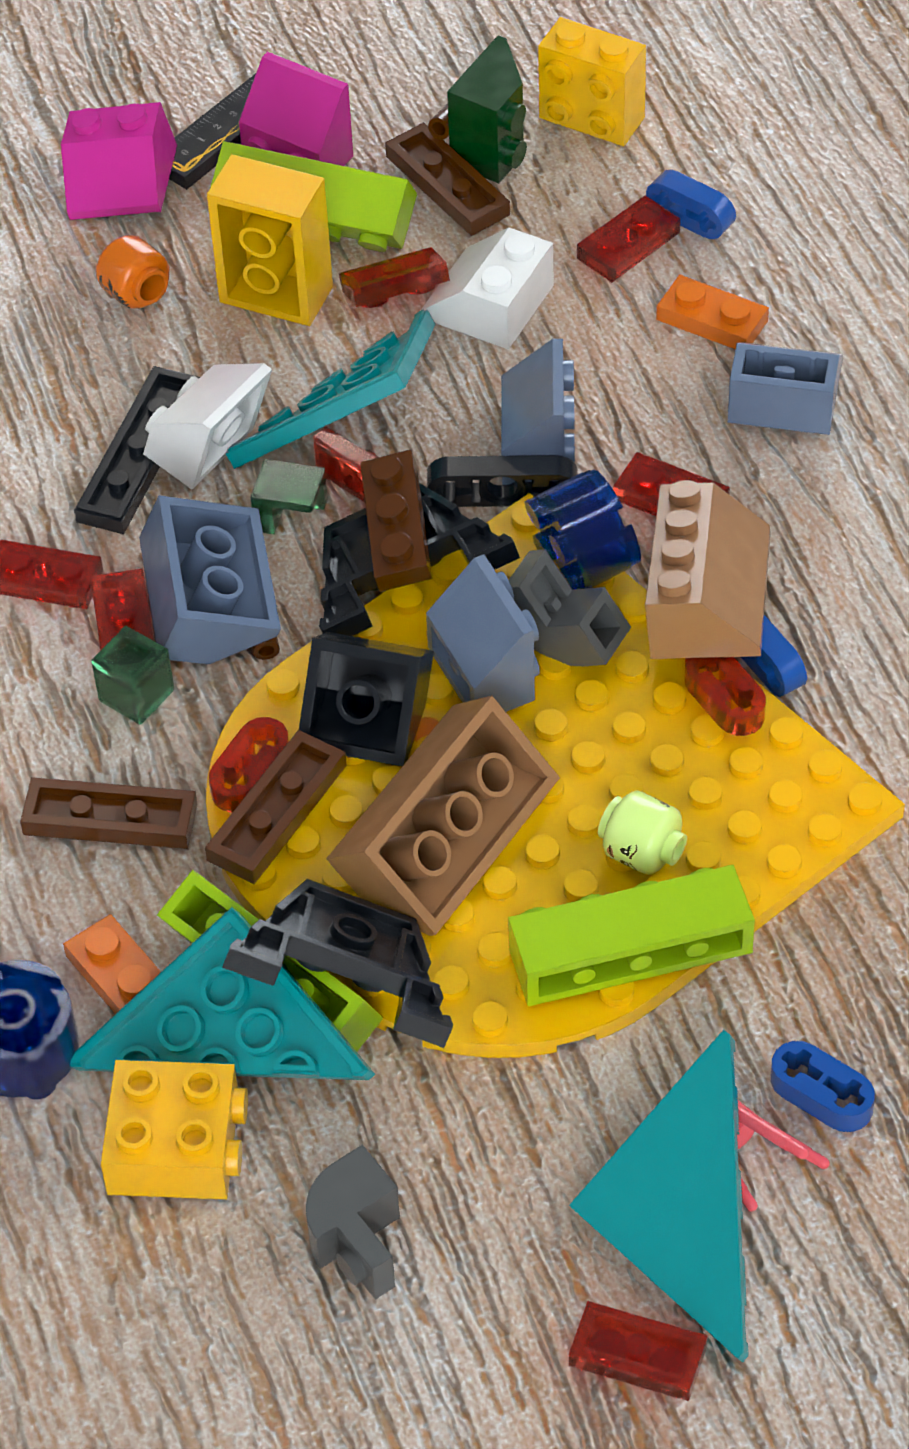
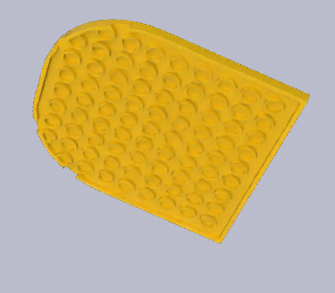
M530 493L486 522L491 532L497 536H501L503 533L510 536L520 556L519 559L495 569V572L502 571L509 580L529 551L545 549L572 590L605 587L631 626V629L606 665L569 666L540 654L534 649L540 670L539 675L535 676V700L506 712L558 774L560 779L439 932L433 936H428L421 932L431 960L428 970L430 981L440 985L444 997L440 1010L442 1015H449L453 1023L452 1031L444 1048L423 1040L422 1045L429 1049L464 1056L520 1058L557 1052L558 1045L579 1041L593 1035L596 1040L602 1039L635 1023L715 963L527 1006L509 951L508 917L520 915L536 907L550 908L575 902L591 894L605 895L631 889L646 881L660 882L686 876L702 868L716 869L734 865L755 919V932L904 816L905 804L728 657L650 659L645 609L647 590ZM457 550L448 554L439 563L432 566V579L386 590L365 604L364 608L373 627L354 635V637L429 650L426 612L467 567L468 564L461 552ZM312 641L269 671L245 695L224 726L213 751L207 776L206 809L210 839L214 837L299 730ZM433 656L427 700L422 717H431L440 722L453 705L462 703ZM428 735L421 737L417 742H413L409 758ZM346 756L347 766L255 884L222 869L224 879L239 903L256 918L266 921L272 915L275 906L306 879L359 897L326 858L402 766ZM636 790L677 808L682 815L681 832L687 835L685 849L677 863L673 866L666 863L659 871L651 875L640 873L608 857L604 851L603 838L598 836V827L609 803L617 796L623 798ZM326 970L363 998L383 1017L377 1028L386 1031L388 1027L393 1029L399 1002L398 996L383 990L379 992L364 990L358 987L352 979Z

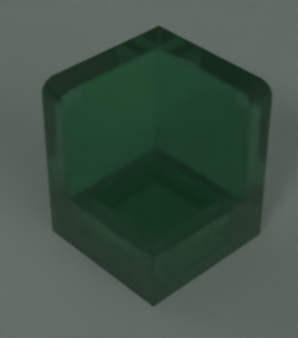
M264 459L250 497L251 507L259 509L263 533L275 535L283 509L311 513L314 509H325L328 500L325 468Z
M126 625L91 660L99 701L139 725L174 690L168 649Z

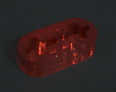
M734 657L685 659L684 684L687 690L722 730L735 736H747L755 733L762 727L765 721L766 695ZM705 668L707 670L699 673L701 669ZM719 671L718 680L712 673ZM731 699H732V700L734 701V703L738 706V707H736V708H734V709H732V710H731ZM750 706V711L745 712L744 709Z
M259 717L248 721L239 730L209 772L211 799L215 806L222 811L233 813L289 742L288 731L283 723L274 718ZM267 742H274V746L268 745ZM254 744L262 746L257 754L255 753ZM242 775L244 776V786L236 784ZM225 783L233 786L230 789L225 788Z

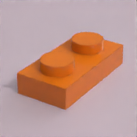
M679 274L658 303L656 320L736 350L737 343H753L768 322L769 307Z
M111 914L63 943L66 957L115 1014L161 973L158 967Z

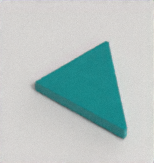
M423 309L416 313L409 330L399 338L396 337L394 331H391L363 351V356L351 364L350 368L352 371L345 375L342 368H339L311 388V393L297 404L299 408L293 413L290 407L286 406L258 426L259 433L230 446L227 449L226 456L233 468L236 469L406 388L436 325L429 311H424Z
M233 907L66 1059L70 1067L78 1071L114 1072L115 1060L235 1064L236 1076L370 1080L375 1075L372 1069L283 964L274 986L222 968L231 943L237 938L241 941L245 939L251 927L245 918Z
M723 1029L569 1206L743 1363L749 1356V1347L746 1342L745 1306H747L745 1257L742 1255L741 1234L743 1209L737 1135H739L738 1093L735 1086L734 1052H736V1046L733 1037Z

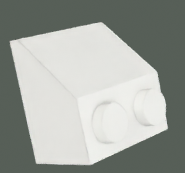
M508 227L467 247L421 310H428L433 321L438 325L509 350L554 286L553 243Z
M265 363L215 364L199 379L196 376H192L183 385L176 401L169 408L163 405L150 417L145 427L149 435L143 454L192 490L226 457L227 449L230 446L242 441L253 430L272 369Z

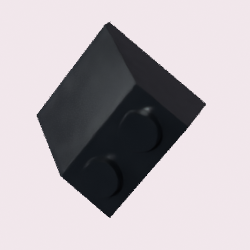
M326 632L313 637L299 730L346 752L348 757L403 766L409 758L426 705L434 651Z

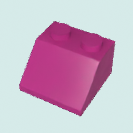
M267 51L261 58L239 120L241 145L345 166L353 157L348 84Z
M161 102L134 103L125 106L95 109L85 108L69 112L61 141L66 208L70 220L161 212L177 148V143Z

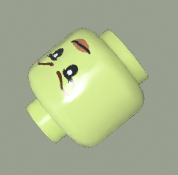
M637 790L630 792L623 798L615 797L604 811L598 827V836L603 838L604 851L608 857L647 875L656 873L666 863L671 866L676 864L687 843V835L681 832L682 815L680 811Z

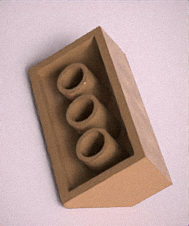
M683 480L673 484H660L645 601L650 659L761 656L771 535L770 525L715 483H697Z
M492 695L455 704L326 859L359 898L416 918L421 932L428 936L436 935L560 777Z

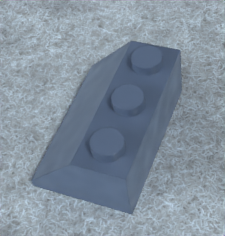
M158 495L139 536L158 659L212 664L277 637L281 627L259 509Z

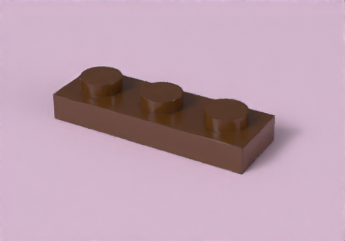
M424 122L385 142L386 157L470 236L510 216V201L444 140L433 137L429 132L428 125Z
M412 450L360 462L374 578L379 591L432 579L417 464Z
M298 730L206 845V860L255 884L347 766L346 752Z
M31 777L20 824L23 835L188 849L198 804L196 791Z

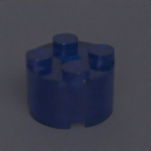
M593 469L579 473L524 502L531 521L540 530L539 533L533 535V541L537 550L545 549L551 559L555 560L559 571L572 590L593 588L640 563L641 550L633 526L630 524L624 527L618 510L624 507L611 485L598 470Z
M20 959L0 962V1096L13 1098L28 1097L36 1100L46 1098L53 1093L56 1084L72 1069L70 1062L75 1051L79 1048V1034L71 998L60 977L49 967L34 961Z

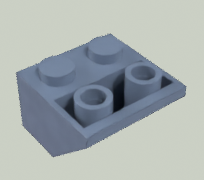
M551 339L501 375L502 456L560 455L571 459L575 463L574 433L564 434L565 429H575L574 395L564 396V391H574V360H563V339ZM502 477V485H509L515 482L511 478Z
M745 342L737 343L729 383L728 423L830 435L843 354Z
M484 554L480 555L467 565L426 612L428 648L434 651L433 656L462 703L492 695L504 711L507 712L535 700V676L539 675L540 670L534 654V642L539 640V632L531 613L527 609L521 611L515 603L513 590L507 576L502 571L496 573Z

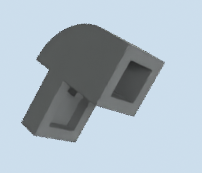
M545 549L529 551L509 579L515 603L521 611L527 609L537 625L539 640L534 642V649L540 654L569 666L606 665L631 629V626L605 587L572 590Z
M361 1145L329 1165L318 1175L307 1196L306 1218L310 1248L318 1267L321 1269L336 1259L346 1278L353 1285L361 1282L376 1300L395 1287L393 1256L376 1237L375 1233L400 1218L398 1187L367 1149Z

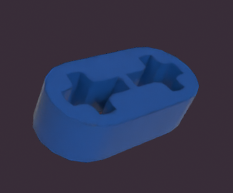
M665 170L647 187V200L657 214L704 238H719L735 222V208L724 194L678 171Z
M764 615L761 656L741 658L774 695L782 697L805 685L807 682V672L795 648Z
M791 1041L784 1043L776 1049L771 1063V1084L774 1091L782 1098L829 1127L841 1132L860 1130L870 1122L874 1109L875 1090L871 1082L864 1075L816 1046L804 1041ZM801 1065L808 1068L807 1074L800 1072L794 1078L787 1075L788 1068L796 1070ZM850 1095L858 1098L857 1105L849 1103L844 1108L837 1105V1098L846 1100Z

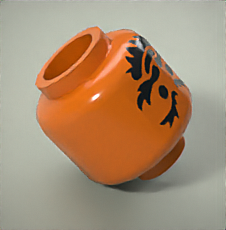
M125 235L108 244L100 254L96 265V278L100 286L127 308L140 309L156 303L164 295L168 287L170 267L166 258L139 236Z

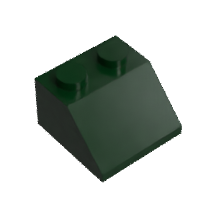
M498 35L447 91L449 146L484 178L499 184L512 168L516 169L521 165L526 154L527 144L524 141L523 122L526 116V107L523 105V83L507 39Z

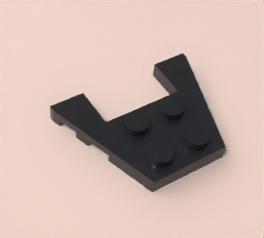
M419 483L430 567L439 563L444 556L457 550L461 552L467 564L475 557L484 554L494 570L520 558L515 543L510 536L505 533L497 536L491 532L488 523L478 517L473 519L467 518L460 513L456 504ZM366 508L324 527L322 570L326 579L325 588L321 589V604L324 608V618H321L319 623L322 634L332 632L354 636L373 627L359 598L360 595L369 591L379 590L374 578Z
M306 879L275 906L272 915L266 921L259 919L250 927L245 939L241 941L237 938L230 945L222 968L274 986L282 967L284 955L295 958L300 965L316 972L328 970L352 979L358 987L370 992L383 990L398 996L399 1002L393 1027L395 1031L442 1048L445 1047L450 1036L453 1023L449 1015H442L440 1010L444 997L440 985L430 981L428 970L431 960L416 918Z

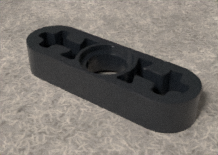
M560 455L447 456L434 460L428 466L427 488L456 504L458 507L511 506L529 493L545 506H559L569 503L576 497L578 493V469L571 459ZM497 477H508L515 482L509 485H495L490 480ZM473 480H479V483H473Z

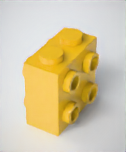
M559 17L538 45L539 118L624 147L645 118L646 45Z
M115 1060L101 1157V1168L107 1195L227 1200L230 1176L239 1177L242 1166V1141L234 1140L236 1124H246L248 1113L247 1088H238L235 1064Z

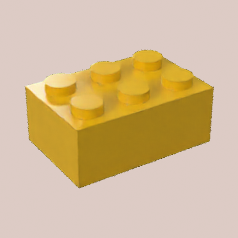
M231 154L207 192L219 302L311 326L333 288L325 179Z

